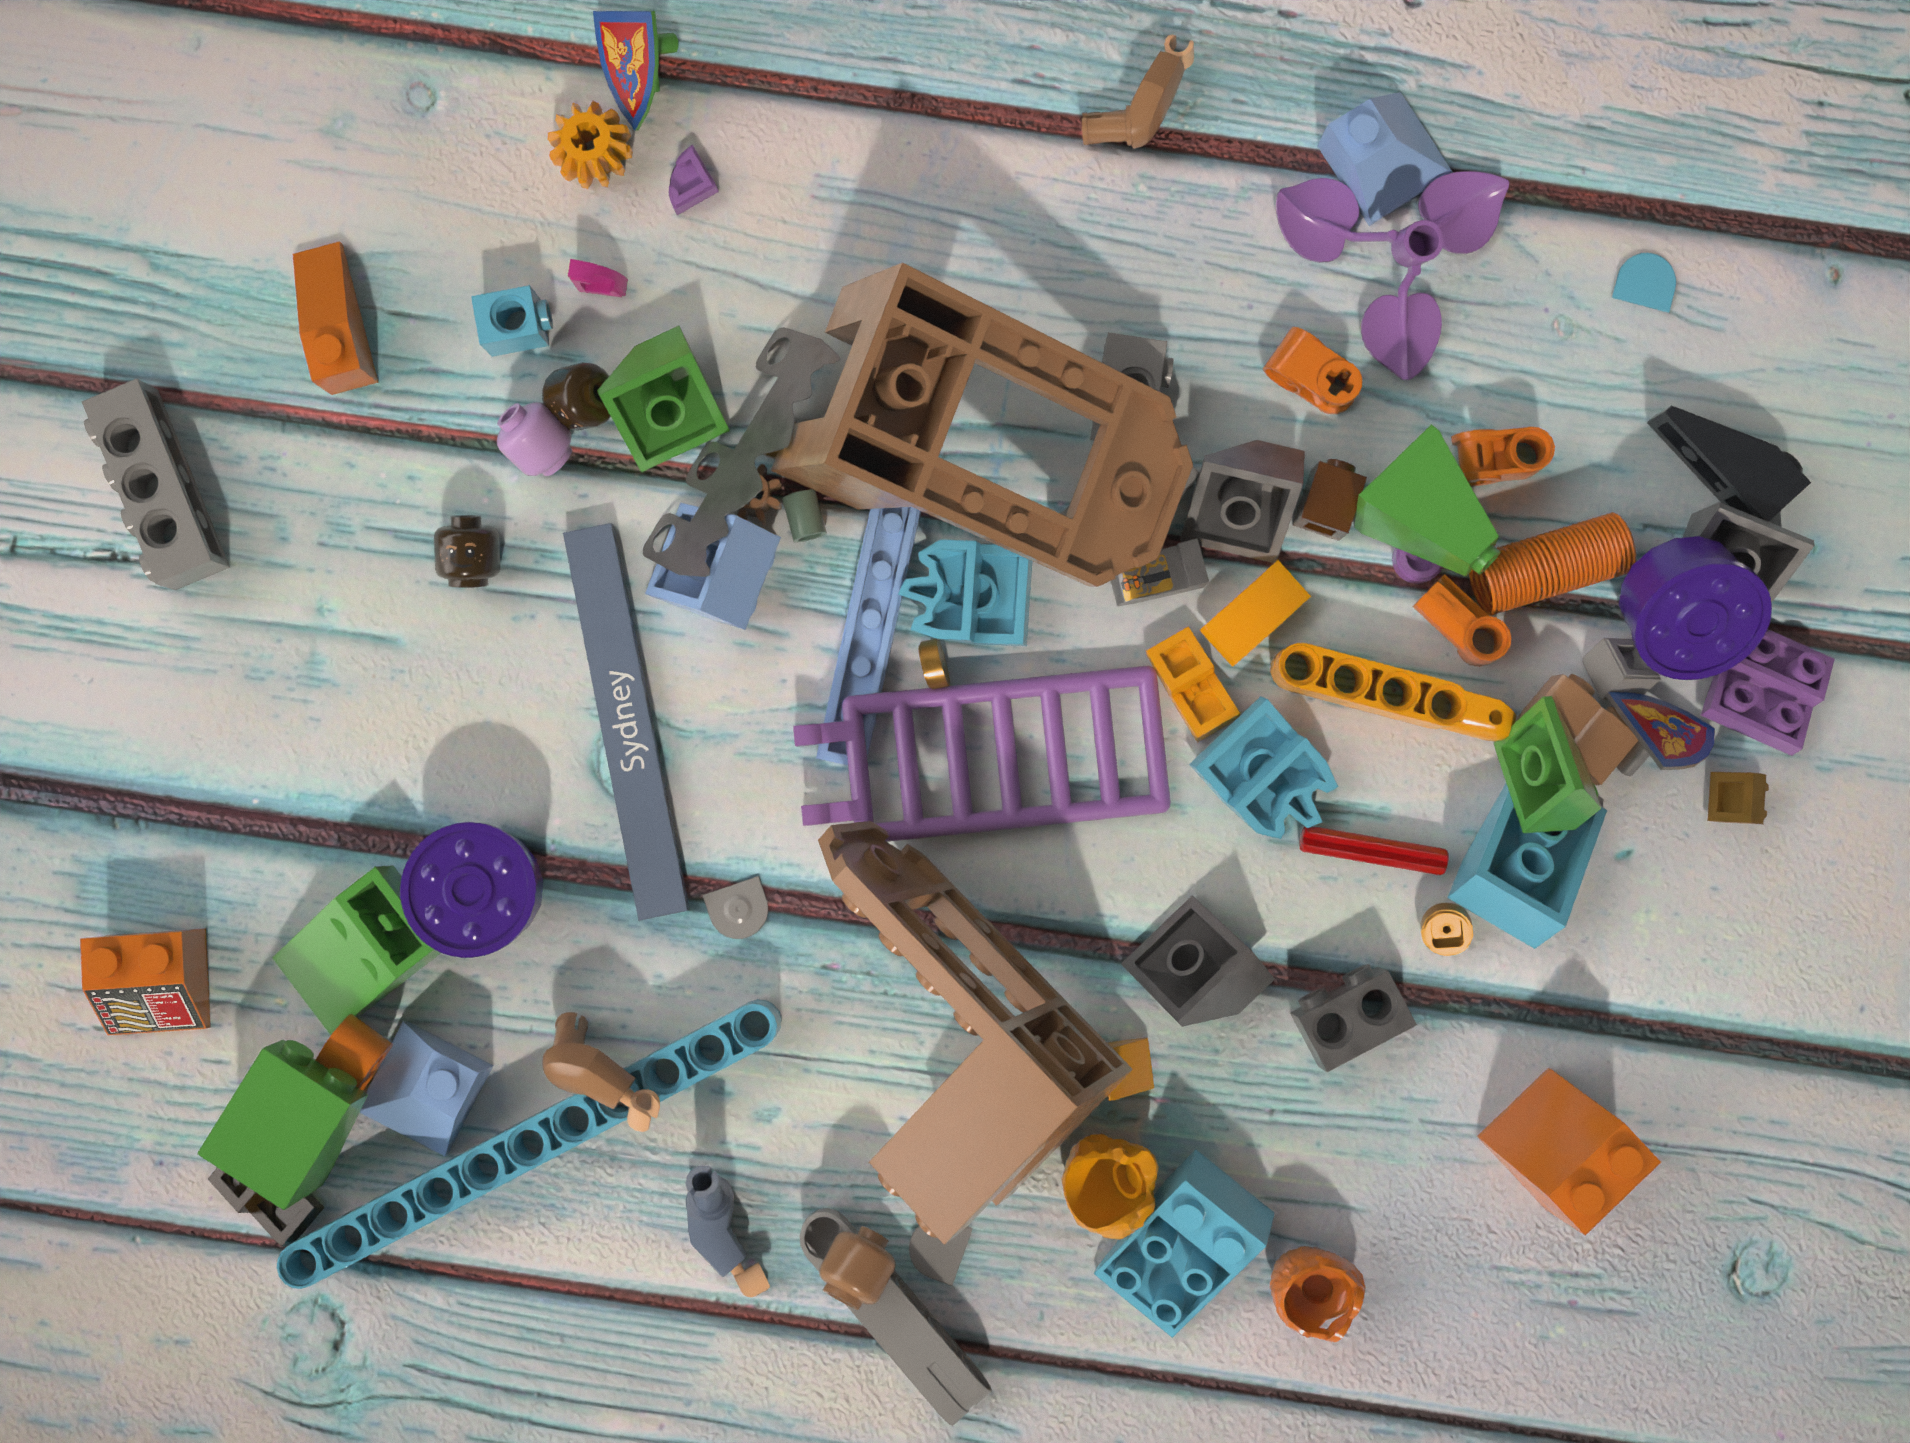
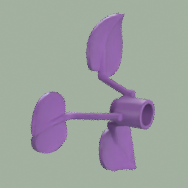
M1475 171L1443 175L1431 182L1419 199L1418 209L1424 220L1414 222L1399 232L1396 230L1388 232L1350 231L1359 217L1358 202L1354 193L1347 185L1329 178L1312 179L1295 186L1282 188L1276 196V214L1280 230L1290 247L1301 257L1313 262H1331L1337 259L1343 251L1345 239L1352 242L1388 241L1392 243L1391 251L1394 259L1400 265L1407 267L1408 272L1398 288V297L1383 295L1375 299L1368 306L1361 321V336L1366 349L1372 357L1400 379L1410 380L1420 373L1431 359L1440 338L1442 318L1439 306L1431 295L1416 293L1408 296V289L1415 277L1420 275L1421 265L1436 258L1442 248L1455 254H1468L1480 249L1490 240L1498 225L1509 181L1493 174Z

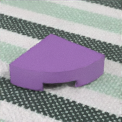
M693 145L688 147L678 157L670 178L668 193L676 215L683 213L719 192Z

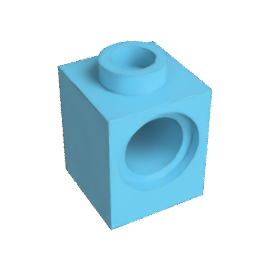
M530 285L471 296L479 344L492 357L549 346L546 330L553 329L550 306L546 299L541 300ZM519 311L526 313L525 321L519 328L514 330L506 329V321L511 314Z

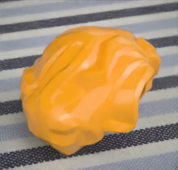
M1102 1133L1087 1136L1074 1145L1066 1161L1061 1181L1067 1207L1071 1211L1077 1225L1092 1233L1101 1234L1104 1238L1123 1239L1143 1227L1147 1217L1154 1212L1156 1206L1153 1191L1159 1166L1155 1155L1146 1147L1123 1139H1112Z

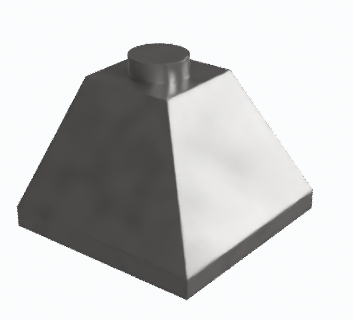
M1254 440L1205 455L1183 526L1180 542L1198 538L1199 546L1275 563L1303 486L1305 451Z
M1193 895L1121 963L1181 1027L1237 1015L1275 980L1252 950Z

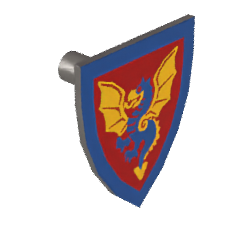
M1607 692L1605 695L1639 740L1617 766V769L1626 776H1632L1649 756H1651L1660 770H1680L1695 767L1708 757L1714 746L1715 728L1690 712L1671 703L1648 695L1629 692Z

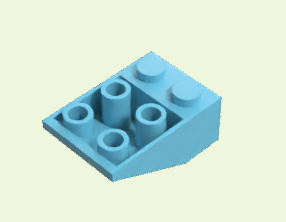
M1196 1149L1154 1194L1156 1205L1154 1212L1147 1217L1143 1227L1137 1229L1131 1235L1119 1239L1094 1272V1275L1172 1338L1267 1246L1275 1214Z

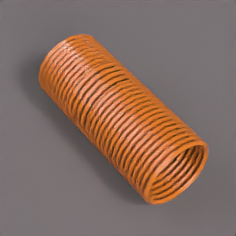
M1611 512L1576 524L1574 523L1567 527L1545 532L1535 537L1532 536L1518 542L1497 547L1501 552L1497 559L1480 575L1472 570L1469 573V577L1478 604L1488 615L1492 616L1550 598V596L1554 597L1628 574L1632 565L1636 562L1635 542L1624 519L1620 515Z

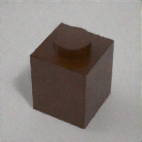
M1328 459L1326 463L1319 461L1310 471L1293 526L1337 541L1341 540L1349 534L1357 510L1358 496L1364 489L1367 477L1355 473L1356 467L1348 462L1338 459Z

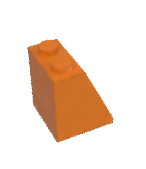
M1547 1068L1477 1136L1545 1210L1583 1235L1588 1234L1661 1163L1624 1122L1550 1068Z

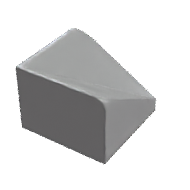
M1603 638L1582 659L1602 700H1608L1605 696L1607 692L1645 694L1661 680L1660 675L1642 660L1632 639Z

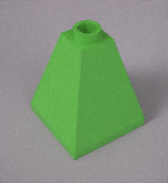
M1432 424L1358 496L1354 527L1361 534L1463 576H1467L1472 570L1480 575L1501 553L1495 547L1499 535L1440 431Z

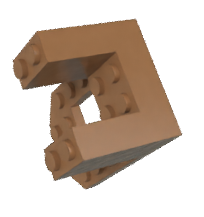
M903 262L842 287L824 333L852 345L825 417L794 423L789 445L782 450H778L771 471L858 510L899 507L916 508L1089 587L1101 586L1116 579L1115 576L1158 559L1193 467L1187 445H1181L1173 419L1177 418L1169 396ZM974 363L1100 424L1066 516L938 457Z
M872 821L831 825L818 839L832 881L844 893L842 900L845 905L856 915L863 918L867 917L880 931L878 936L882 944L895 955L904 956L917 970L916 978L920 984L930 993L936 996L941 995L955 1010L953 1012L954 1018L964 1030L974 1036L979 1035L983 1039L974 1051L869 1161L878 1172V1179L882 1186L892 1195L901 1197L914 1211L915 1219L921 1229L931 1237L938 1238L945 1245L960 1234L991 1201L997 1206L1011 1196L1133 1069L922 852L909 844H906L902 850L897 849L885 841L889 837L887 831ZM927 906L936 916L934 921L937 927L953 940L959 939L971 952L969 958L974 966L987 976L993 975L1006 988L1004 994L1008 1001L1023 1013L1014 1016L913 909Z

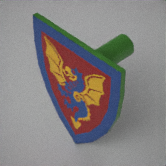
M593 11L600 63L608 87L620 111L632 128L637 131L649 113L655 92H660L658 76L659 55L676 53L679 48L678 38L674 33H657L655 11Z

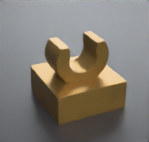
M1710 772L1707 821L1764 825V818L1767 817V811L1764 810L1765 792L1769 791V785L1766 783L1767 774Z

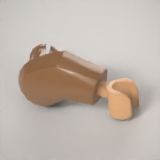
M1168 35L1164 43L1165 52L1160 51L1141 81L1130 105H1126V110L1082 112L1083 144L1127 141L1128 146H1132L1133 149L1148 144L1161 126L1174 100L1184 71L1194 62V42L1190 40L1188 47L1184 51L1175 52L1174 50L1177 45L1176 35Z
M567 1012L557 1017L553 1046L546 1050L542 1059L543 1071L547 1079L561 1090L586 1095L611 1109H615L619 1102H622L629 1107L627 1115L629 1126L636 1131H647L650 1126L651 1116L657 1118L659 1114L660 1100L658 1095L648 1089L633 1092L630 1087L635 1081V1077L599 1049L584 1044L588 1030V1021L584 1016L581 1015L579 1018L577 1030L575 1029L577 1013Z

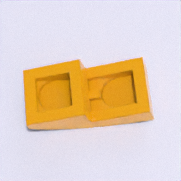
M1277 560L1199 631L1233 667L1304 604L1311 595Z
M1189 626L1146 650V655L1156 670L1161 683L1197 743L1233 723L1240 716L1239 710L1214 673V665Z

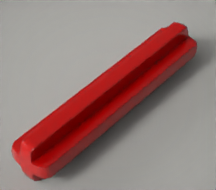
M1304 826L1299 841L1302 852L1435 875L1445 874L1449 861V853L1444 848L1315 826L1309 828Z

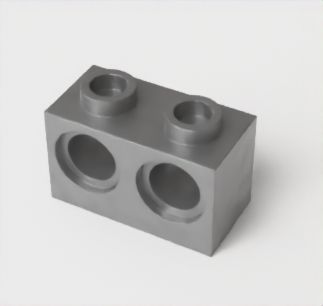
M1369 964L1363 965L1342 977L1345 982L1344 985L1328 993L1325 988H1320L1298 1000L1301 1007L1290 1012L1318 1067L1329 1072L1417 1025L1388 970L1379 967L1371 969ZM1378 989L1383 997L1382 1008L1375 1015L1366 1016L1362 1010V999L1367 992ZM1327 1013H1335L1339 1020L1337 1033L1331 1038L1321 1039L1317 1033L1319 1019Z

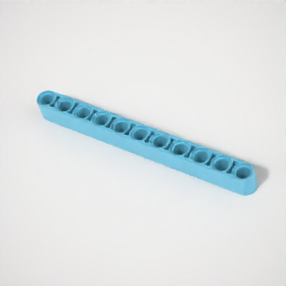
M760 999L750 1001L624 1067V1070L636 1078L631 1089L633 1092L642 1089L652 1090L658 1095L660 1102L767 1046L781 1029L782 1019L780 1012L771 1002ZM759 1011L765 1014L770 1024L767 1035L756 1037L748 1033L744 1025L745 1016L748 1012ZM715 1035L720 1038L725 1048L722 1059L710 1060L703 1055L700 1049V1042L703 1036ZM659 1059H670L676 1063L680 1072L677 1082L665 1083L657 1076L656 1064ZM573 1094L296 1240L280 1253L276 1267L278 1275L283 1283L291 1288L303 1289L627 1120L629 1107L618 1104L615 1109H611L586 1095ZM570 1106H579L586 1111L589 1118L587 1129L578 1130L571 1126L567 1118ZM525 1130H534L540 1134L544 1143L542 1153H533L524 1146L523 1134ZM481 1154H489L497 1161V1176H487L481 1171L478 1164ZM436 1177L444 1178L451 1184L453 1189L451 1200H444L435 1192L434 1181ZM391 1201L402 1204L406 1209L408 1215L406 1224L399 1223L392 1218L389 1210ZM347 1225L355 1227L360 1232L362 1237L361 1247L353 1246L347 1241L345 1236V1227ZM302 1249L313 1254L316 1260V1270H310L302 1264L300 1258Z

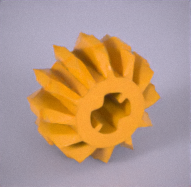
M593 100L587 112H583L578 104L572 103L571 111L573 116L568 119L563 115L556 114L555 121L561 130L548 132L547 139L551 146L555 147L550 151L549 157L555 166H561L560 173L566 181L570 182L578 177L581 187L588 190L593 179L598 178L600 184L608 188L609 178L607 174L612 171L616 175L624 176L625 169L619 160L632 158L633 151L630 145L626 143L630 139L631 133L627 125L619 124L620 117L612 108L602 113L600 104ZM593 140L595 148L587 151L586 143Z

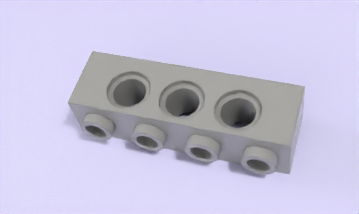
M134 379L82 401L88 419L84 420L86 432L92 442L100 447L106 461V464L102 466L103 474L111 488L119 493L125 508L121 510V518L129 533L138 540L143 553L139 555V562L147 578L157 585L178 590L230 568L159 391L139 379ZM139 432V445L135 450L129 452L128 442L134 434ZM157 477L158 489L154 495L147 498V484L151 479ZM175 522L177 525L176 535L173 540L165 543L164 531L170 523Z

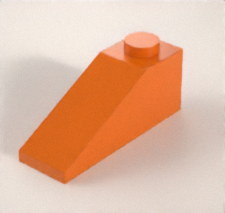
M339 241L294 253L293 265L299 334L312 382L331 395L379 383L343 244Z

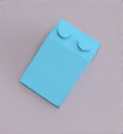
M1505 783L1464 856L1447 898L1530 947L1537 948L1566 927L1607 810L1601 807L1602 809L1575 830L1523 833L1507 784Z

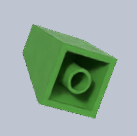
M280 1040L262 1048L197 1155L282 1210H286L323 1186L368 1096L366 1092L356 1087L357 1081L353 1076L337 1068L328 1069L313 1059L314 1053L308 1047L293 1040Z

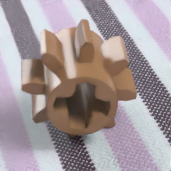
M761 464L757 471L763 482V488L761 489L763 497L761 500L753 498L749 505L746 504L740 508L737 516L745 520L749 516L757 517L765 525V513L770 508L775 510H781L782 508L780 502L773 498L772 492L781 489L782 484L779 479L766 482L767 468L764 464Z

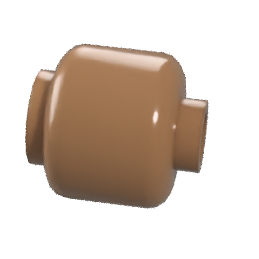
M861 1226L858 1234L850 1231L838 1233L819 1268V1276L826 1283L823 1291L856 1310L860 1309L862 1303L866 1305L877 1303L896 1267L895 1259L885 1250L889 1240L864 1226Z

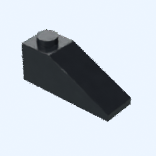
M1671 405L1647 422L1721 503L1767 522L1811 484L1809 479L1802 473L1803 468L1800 462L1790 453L1781 451L1774 444Z

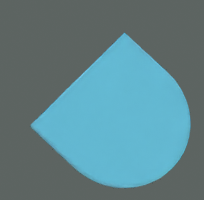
M1653 253L1634 255L1621 266L1612 298L1669 313L1676 288L1675 272L1668 261Z

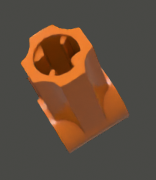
M1445 574L1412 606L1457 648L1461 659L1469 665L1478 667L1488 665L1504 656L1510 648L1512 638L1507 625L1496 617H1490ZM1475 630H1484L1492 636L1494 649L1491 654L1481 653L1474 647L1472 638Z

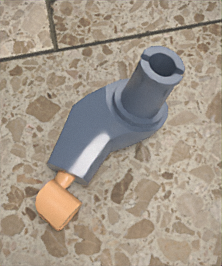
M697 1166L689 1172L685 1182L688 1191L686 1209L691 1245L721 1277L731 1272L743 1295L755 1297L768 1290L770 1285L759 1262L745 1270L740 1263L747 1256V1252L730 1227L734 1209L732 1187L716 1171L712 1173L710 1166Z

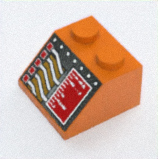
M206 928L105 935L80 939L82 990L107 1035L211 1028Z

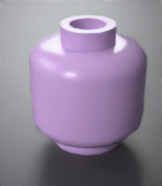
M533 402L523 407L516 403L509 407L498 420L497 424L501 428L497 437L499 450L527 476H537L539 474L550 476L567 462L572 453V448L569 446L571 443L570 430L561 424L541 402Z

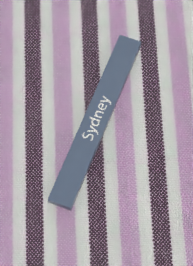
M612 523L564 532L563 537L638 921L689 911L690 908L615 527Z

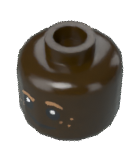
M584 362L554 370L545 380L542 389V403L561 424L571 431H579L602 425L611 416L599 396L598 389L607 380L609 375L598 365Z
M480 515L450 516L451 525L440 527L434 533L435 571L437 575L448 579L449 587L475 588L489 586L488 579L497 576L500 572L498 531L492 526L482 525Z

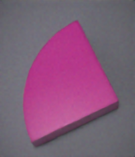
M570 259L568 277L579 292L621 298L626 296L628 279L624 275L601 265Z

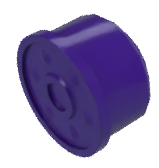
M1700 536L1674 538L1651 548L1632 565L1621 584L1619 606L1624 620L1631 630L1632 640L1637 652L1653 671L1672 679L1698 680L1708 678L1736 666L1759 645L1771 620V597L1767 587L1752 569L1740 563L1720 542Z
M463 822L438 829L418 844L408 858L402 873L400 899L408 924L425 944L449 956L474 958L505 948L531 925L541 906L544 881L537 859L522 841L514 838L506 831L489 824Z

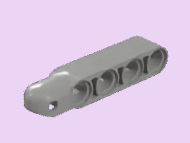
M830 1208L818 1209L809 1214L803 1222L800 1232V1246L804 1255L818 1271L838 1233L850 1231L858 1234V1231L843 1214ZM895 1270L877 1303L873 1305L862 1303L859 1310L847 1306L949 1425L953 1426L969 1412L973 1405H977L992 1391L990 1384L978 1367Z

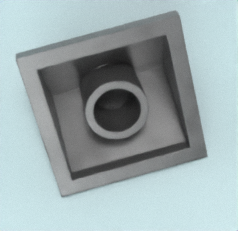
M1720 502L1692 513L1682 537L1700 536L1720 542L1740 563L1746 565L1758 575L1769 591L1771 603L1815 546L1814 540Z

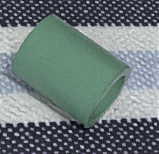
M815 490L798 491L782 498L793 542H805L827 534Z

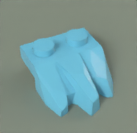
M939 540L918 552L920 562L929 568V576L905 579L898 595L922 602L927 607L925 614L914 618L910 630L933 638L954 642L1027 647L1033 561L996 544H980L978 541Z
M1261 696L1189 764L1217 797L1258 834L1281 839L1285 833L1284 819L1288 814L1306 828L1322 823L1323 821L1312 800V792L1319 789L1328 793L1338 787L1326 760L1306 737L1298 735L1268 699Z

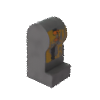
M1198 538L1178 543L1173 547L1161 549L1158 559L1141 567H1134L1115 576L1116 579L1111 580L1117 606L1130 605L1204 588L1209 583Z

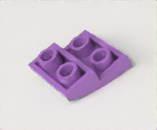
M1767 629L1759 645L1748 657L1736 666L1713 677L1700 716L1793 756L1803 749L1813 707L1825 699L1835 659Z

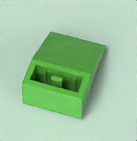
M394 865L375 866L336 896L272 957L330 1035L347 1016L353 1014L357 1018L441 954L425 944L408 924L400 899L402 876Z

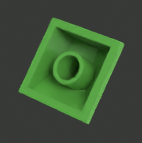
M679 325L634 346L598 389L599 396L641 472L730 431Z
M1543 696L1511 726V731L1507 738L1493 743L1523 833L1575 830L1602 809L1598 800L1597 788L1591 780L1587 765L1553 697Z

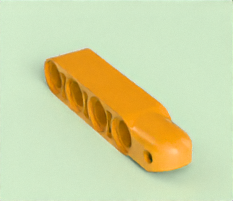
M1295 643L1282 649L1274 656L1271 662L1270 673L1273 681L1286 691L1429 729H1444L1482 740L1502 741L1509 736L1511 726L1515 723L1517 717L1515 712L1503 701L1465 691L1462 686L1454 682L1307 643ZM1290 654L1298 655L1306 661L1308 669L1303 680H1295L1287 674L1285 661ZM1339 667H1345L1354 674L1355 687L1350 693L1340 691L1335 685L1334 674ZM1387 680L1397 682L1402 688L1403 699L1398 706H1393L1384 699L1383 686ZM1436 693L1444 694L1450 701L1451 711L1445 719L1438 717L1432 710V699Z

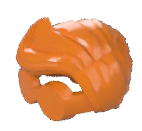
M1300 1246L1297 1249L1283 1253L1275 1261L1270 1280L1271 1295L1276 1312L1286 1326L1307 1338L1314 1337L1330 1342H1338L1345 1336L1352 1320L1357 1316L1362 1307L1366 1289L1363 1275L1354 1264L1345 1257L1316 1246ZM1341 1316L1334 1320L1327 1329L1320 1328L1326 1320Z

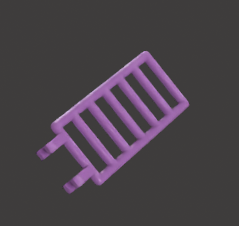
M1151 666L951 685L937 689L922 688L854 695L845 698L842 703L843 721L793 726L794 742L797 747L846 741L852 801L801 806L803 826L854 821V823L874 822L863 714L893 712L904 819L901 821L875 823L887 831L889 837L885 840L886 842L1159 814L1169 810L1171 805L1158 678L1156 670ZM1139 686L1150 795L1120 797L1109 689ZM1090 691L1101 800L1071 803L1060 694ZM1040 696L1052 805L1022 808L1011 699ZM991 701L1002 810L973 813L962 704ZM942 706L953 815L923 818L912 709Z

